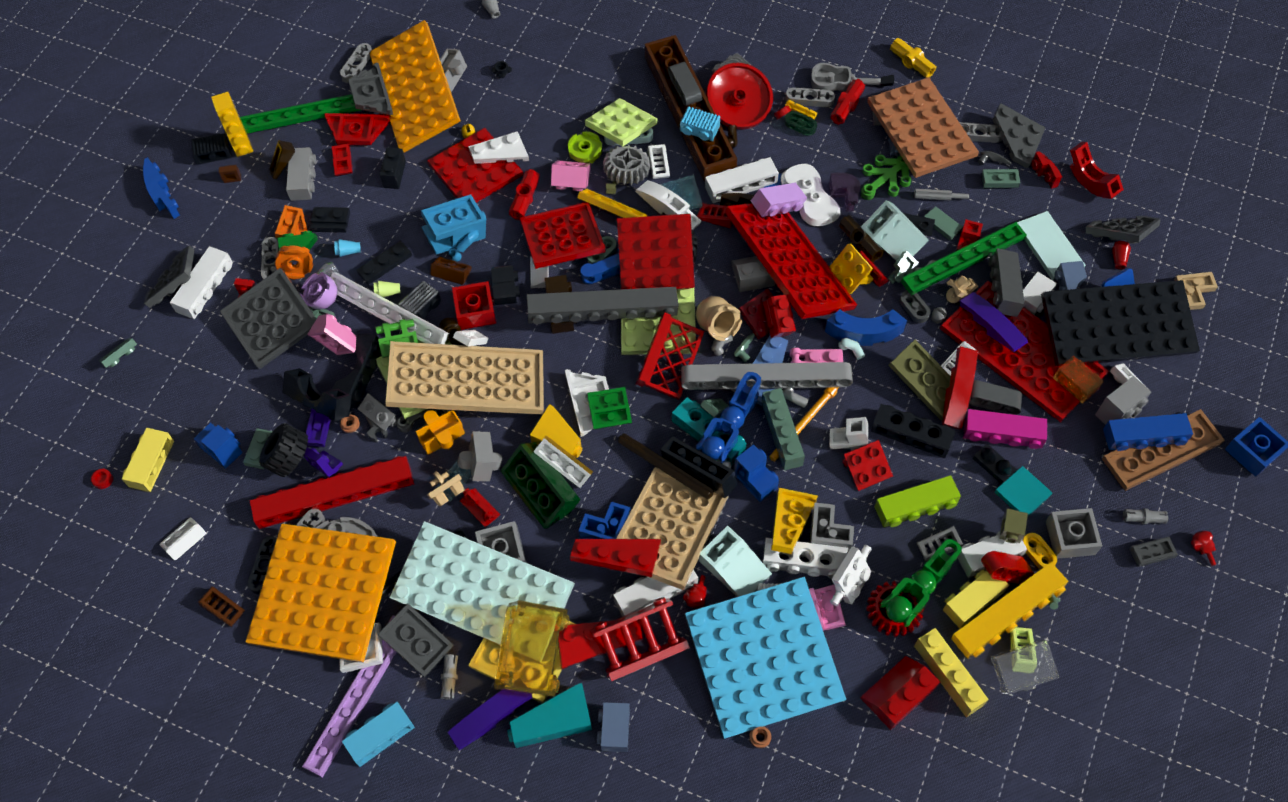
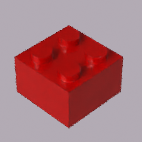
M489 281L452 287L456 317L461 330L496 324Z

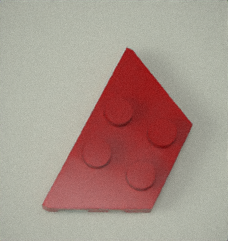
M325 113L326 120L337 145L348 143L349 145H372L390 122V115Z

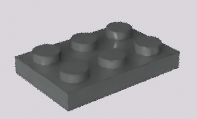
M409 604L378 633V636L423 678L454 647L447 638Z

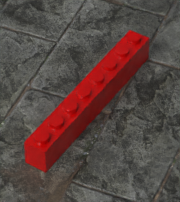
M398 456L390 461L377 462L365 468L359 467L348 473H338L334 477L317 479L313 483L299 484L295 488L279 490L271 495H261L256 499L250 500L254 523L259 529L303 517L311 509L324 511L408 487L415 483L407 457Z

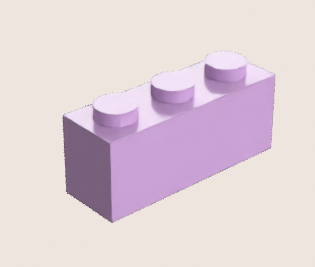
M795 182L761 188L751 199V202L760 215L765 217L799 211L807 197Z

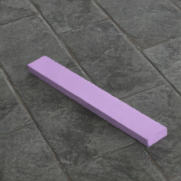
M382 640L383 664L360 669L304 762L303 768L323 778L343 744L342 741L346 739L345 736L350 732L396 654L385 641Z

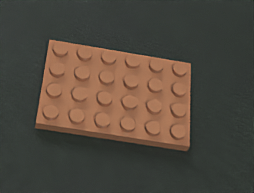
M929 77L868 98L869 106L915 178L978 156L979 151Z

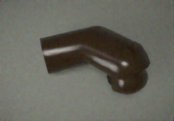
M736 125L727 126L728 141L732 149L738 144Z

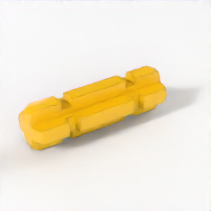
M787 100L785 106L789 105L791 111L793 110L794 113L807 117L809 120L814 121L817 116L815 111L809 110L798 103L795 104L791 100Z

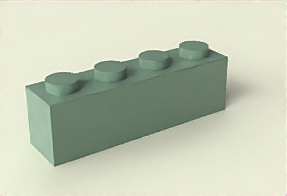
M782 388L763 392L761 404L783 469L789 470L803 466L805 455Z

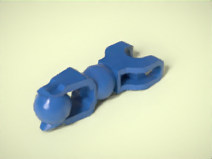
M747 372L743 376L729 403V407L722 411L720 418H713L704 432L703 438L696 445L698 451L701 450L702 453L714 460H720L721 463L726 461L728 454H730L738 441L739 428L743 426L746 416L758 402V389L761 385V377L757 373ZM750 379L756 381L753 387L747 386L746 382ZM715 431L730 433V438L726 445L720 437L712 436Z

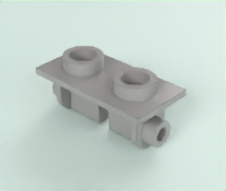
M368 393L358 410L384 431L389 426L394 427L397 422L396 415Z

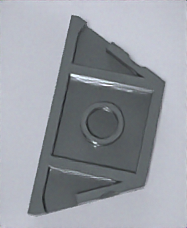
M379 63L373 64L374 67L368 71L365 69L358 75L348 79L356 109L393 115Z

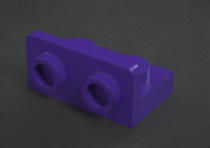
M307 447L303 455L313 468L327 477L335 474L343 465L339 459L324 450L319 453L313 447L311 449Z

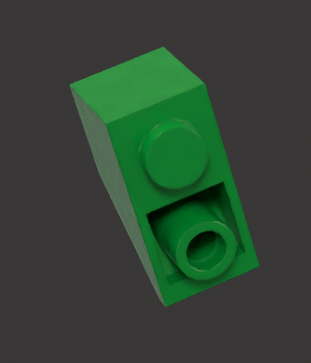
M303 231L301 235L283 234V237L278 238L279 250L282 246L306 247L310 251L317 242L318 237L312 231Z

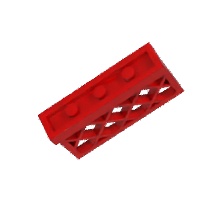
M664 312L658 323L636 385L649 387L679 400L684 388H682V381L680 382L679 380L681 376H677L674 367L680 364L685 366V362H688V365L693 364L705 331L671 317V314ZM671 324L679 326L681 333L673 336L670 330ZM690 332L698 334L697 341L690 343L686 334ZM683 335L687 345L678 348L675 338ZM671 340L675 349L666 352L664 343ZM688 347L691 357L684 360L680 350ZM677 352L680 362L672 365L668 355ZM665 357L669 366L660 369L657 361ZM671 369L674 378L666 381L662 372ZM659 374L663 383L659 385L650 382L651 377ZM676 381L679 387L678 392L670 391L667 384Z

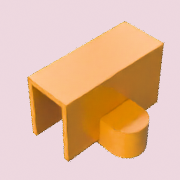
M434 410L426 411L424 414L426 426L416 431L419 442L428 455L441 447L443 449L451 448L453 441L465 434L462 422L454 410L440 417Z

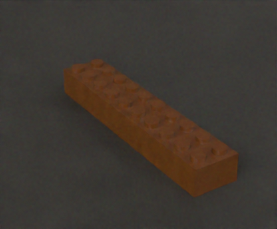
M673 35L645 43V59L679 130L680 121L689 106L715 115L677 36ZM681 62L687 64L702 94V101L684 106L668 74V66ZM721 125L713 141H704L697 136L685 135L681 132L703 181H705V177L711 174H717L737 167V157Z

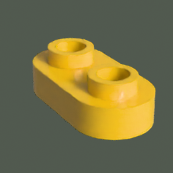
M1029 533L1023 538L1022 541L1027 548L1025 553L1040 570L1047 565L1042 562V559H1045L1048 564L1052 562L1056 565V554L1040 535ZM1029 543H1032L1035 547H1030Z

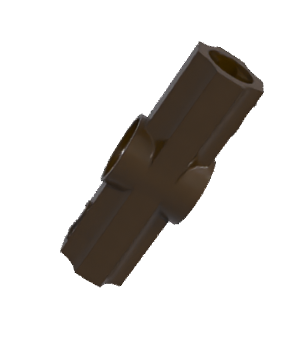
M851 215L842 218L839 227L846 233L851 242L857 245L872 262L879 260L883 256L884 250L861 228Z

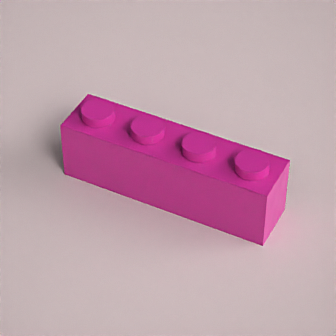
M968 409L964 419L963 438L971 441H988L992 444L1004 443L1010 446H1028L1031 449L1042 448L1047 441V419Z

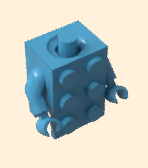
M472 195L421 210V215L427 224L422 226V230L436 255L449 251L452 260L458 262L462 257L460 252L463 253L473 242L486 238V215L484 211L480 210Z

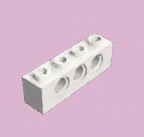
M766 538L763 564L769 571L773 572L784 570L790 574H798L800 572L808 573L809 576L813 577L824 575L832 579L846 557L848 548L797 542L792 554L771 550L772 538ZM785 554L789 559L783 560L779 556ZM806 557L809 559V562H802L800 558ZM820 560H828L830 564L824 565Z

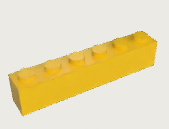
M1050 562L955 632L951 640L967 659L971 656L978 657L985 651L983 647L989 643L991 646L1001 639L1000 635L1005 631L1007 633L1012 632L1018 626L1016 624L1021 619L1023 621L1028 620L1034 615L1033 610L1037 607L1040 609L1044 608L1050 603L1049 598L1053 595L1057 598L1064 593L1068 580Z

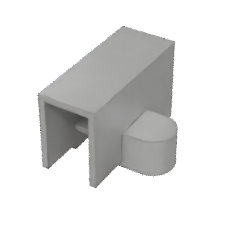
M447 48L440 61L450 91L452 92L466 70L467 65L460 50Z
M473 431L469 451H463L459 454L457 464L462 469H471L472 481H490L492 471L498 470L501 466L502 456L499 453L493 452L490 432Z

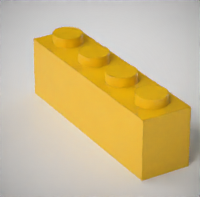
M229 92L212 96L214 107L236 156L239 157L254 152Z

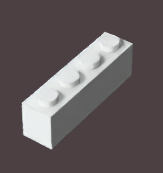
M771 157L760 159L753 163L744 164L740 167L727 169L726 171L705 177V189L712 203L721 201L722 194L748 193L778 182L779 172Z
M210 246L191 271L189 281L182 284L170 301L175 312L195 319L201 313L207 300L212 297L214 290L221 284L223 277L232 267L233 262L228 253Z
M693 569L684 590L649 577H641L633 585L619 588L613 594L614 602L623 617L652 605L653 601L658 598L665 597V599H671L693 587V584H698V576Z

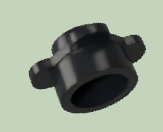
M498 61L495 67L492 68V72L496 73L499 78H504L507 73L512 71V68L508 67L505 61Z

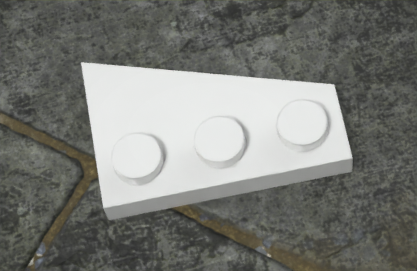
M518 131L468 146L475 164L496 163L497 160L514 162V160L523 159V161H529V156Z

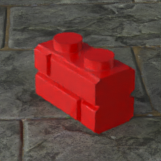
M787 294L773 296L763 302L771 338L788 336L796 331Z

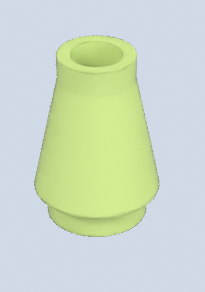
M373 282L374 293L383 298L400 294V283Z

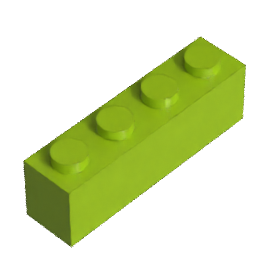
M950 475L878 498L874 507L883 527H896L903 521H914L925 514L933 515L943 508L952 509L957 506L961 495Z

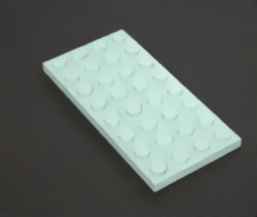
M424 521L390 598L405 605L409 604L417 610L542 662L575 583Z

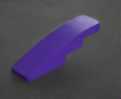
M975 292L960 300V306L973 314V320L986 328L987 335L1011 351L1015 352L1028 343V339L1010 320Z
M519 678L476 708L447 733L460 751L494 729L497 723L514 713V709L530 700L532 694L522 679Z

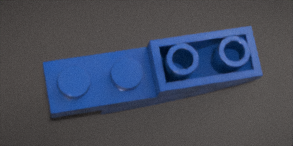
M147 157L144 159L143 176L148 193L159 211L166 208L175 219L180 216L177 211L179 206L174 198L171 200L169 198L171 197L168 192L170 189L166 184L169 181L164 173H159L161 170L155 162L151 163Z

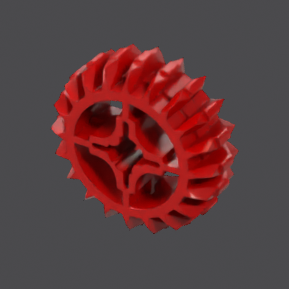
M886 581L883 587L881 585L876 587L877 591L872 590L870 594L872 597H869L867 600L870 604L866 607V610L870 612L868 619H874L872 626L879 625L878 632L885 629L886 636H889L890 632H893L894 637H897L899 632L902 636H906L907 631L912 633L914 627L919 626V621L923 618L921 614L923 610L912 620L908 627H904V623H896L890 620L889 617L886 619L880 612L881 609L882 612L886 613V608L880 607L883 601L882 598L889 596L897 586L896 581H893L891 586ZM901 592L898 595L907 598L912 603L913 609L917 605L916 598L910 593Z

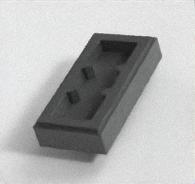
M1170 537L1134 545L1129 548L1137 567L1172 559L1178 555Z

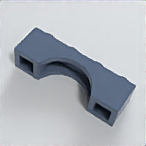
M1083 261L1061 263L1055 271V280L1059 283V290L1076 289L1087 278Z

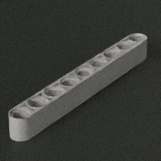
M847 362L685 365L681 368L682 388L687 390L736 389L747 372L757 373L761 377L759 389L848 387L853 384L851 364ZM754 379L746 382L749 387H753L756 383Z

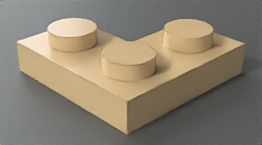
M1212 272L1178 275L1174 279V281H1184L1190 310L1203 309L1206 304L1202 292H1212L1218 288Z

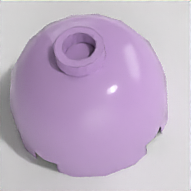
M320 272L321 274H312L302 286L304 292L303 295H300L308 307L312 309H326L335 302L337 297L335 281L323 272Z

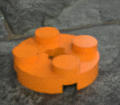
M282 246L276 255L275 266L277 270L279 268L283 269L288 278L301 279L305 277V274L312 271L313 258L306 247ZM295 260L298 262L294 265L290 261Z

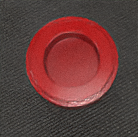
M786 105L774 113L776 119L778 120L789 113L791 108L789 105Z
M98 469L92 474L91 482L96 488L105 489L112 484L113 475L107 469Z

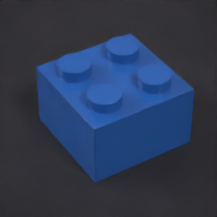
M1259 417L1237 435L1225 450L1256 477L1288 448V441Z

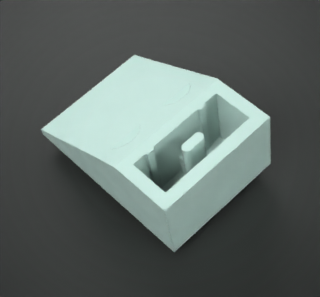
M887 200L861 226L896 261L904 251H908L913 257L929 241L893 203Z
M729 526L722 530L700 553L699 562L737 597L755 592L758 584H763L772 575L744 540Z

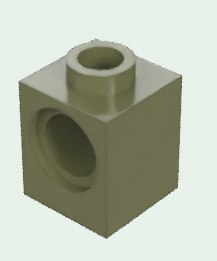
M1007 509L1002 517L999 539L1012 544L1020 543L1025 536L1028 513Z

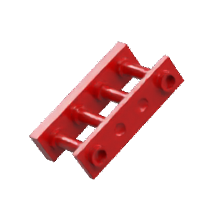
M665 597L658 598L650 606L609 623H606V621L600 622L594 626V629L590 630L594 637H601L611 663L609 665L610 668L605 669L611 681L690 648L685 638H680L676 635L667 611V607L673 605L670 599H665ZM658 611L669 637L668 643L662 646L657 644L647 617ZM638 619L650 647L648 648L649 651L643 654L638 652L628 627L629 623ZM619 627L630 653L629 660L624 662L618 660L608 632Z

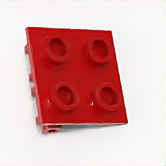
M879 440L843 454L845 457L843 464L845 467H849L858 491L893 477Z

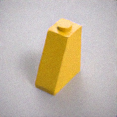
M549 404L530 434L531 443L536 442L539 445L547 435L572 456L578 458L582 452L580 438L558 411Z

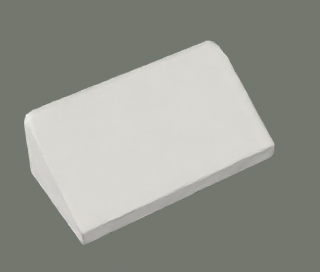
M530 257L531 288H546L545 278L549 277V266L535 269L532 257Z
M190 517L159 545L174 560H177L198 542L206 532Z

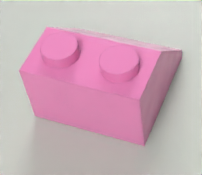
M557 160L552 164L551 186H556V189L573 187L575 191H582L583 188L588 187L591 163Z
M330 314L318 316L308 333L309 336L336 355L354 353L356 350V335L351 332V328L341 325Z

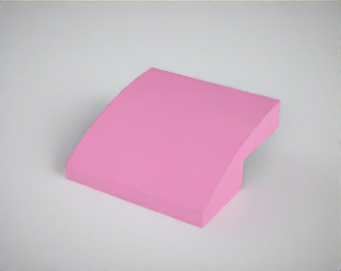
M835 584L816 590L810 588L809 591L823 631L846 626L840 602L838 606H834L830 602L836 593Z

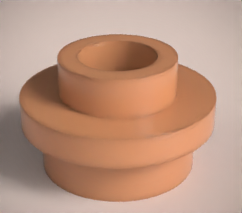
M349 414V417L342 418L340 421V427L346 433L355 432L360 426L358 417Z
M764 726L757 727L750 732V742L757 748H765L771 742V733ZM758 734H762L764 736V740L759 741L757 740L756 736Z

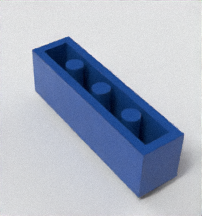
M1187 413L1109 420L1103 428L1109 450L1117 449V451H1124L1128 448L1144 449L1149 446L1160 448L1170 444L1181 446L1186 444L1193 435Z

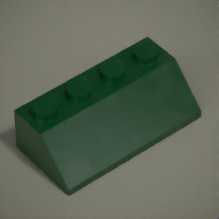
M536 442L520 444L501 469V473L542 527L547 529L570 514L581 499L555 468L534 453L538 446Z

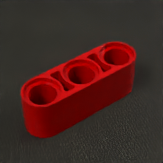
M991 551L981 558L983 566L991 578L995 580L1022 584L1034 575V572L1022 556Z

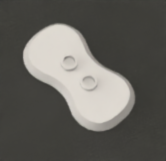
M798 164L782 173V185L796 182L807 197L803 207L799 210L802 219L812 226H824L839 218L840 207L824 191L821 177L813 166Z

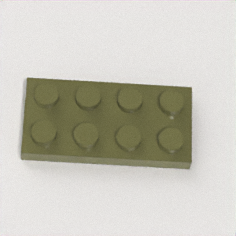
M915 339L888 366L942 421L946 389L950 387L951 376Z

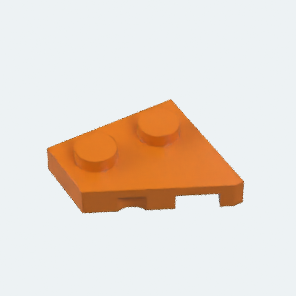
M284 206L275 232V238L283 237V234L288 233L301 235V232L307 231L303 209Z

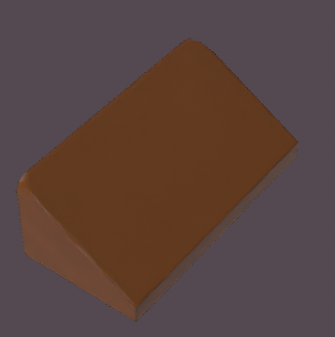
M438 257L431 263L430 274L434 277L463 285L472 266Z

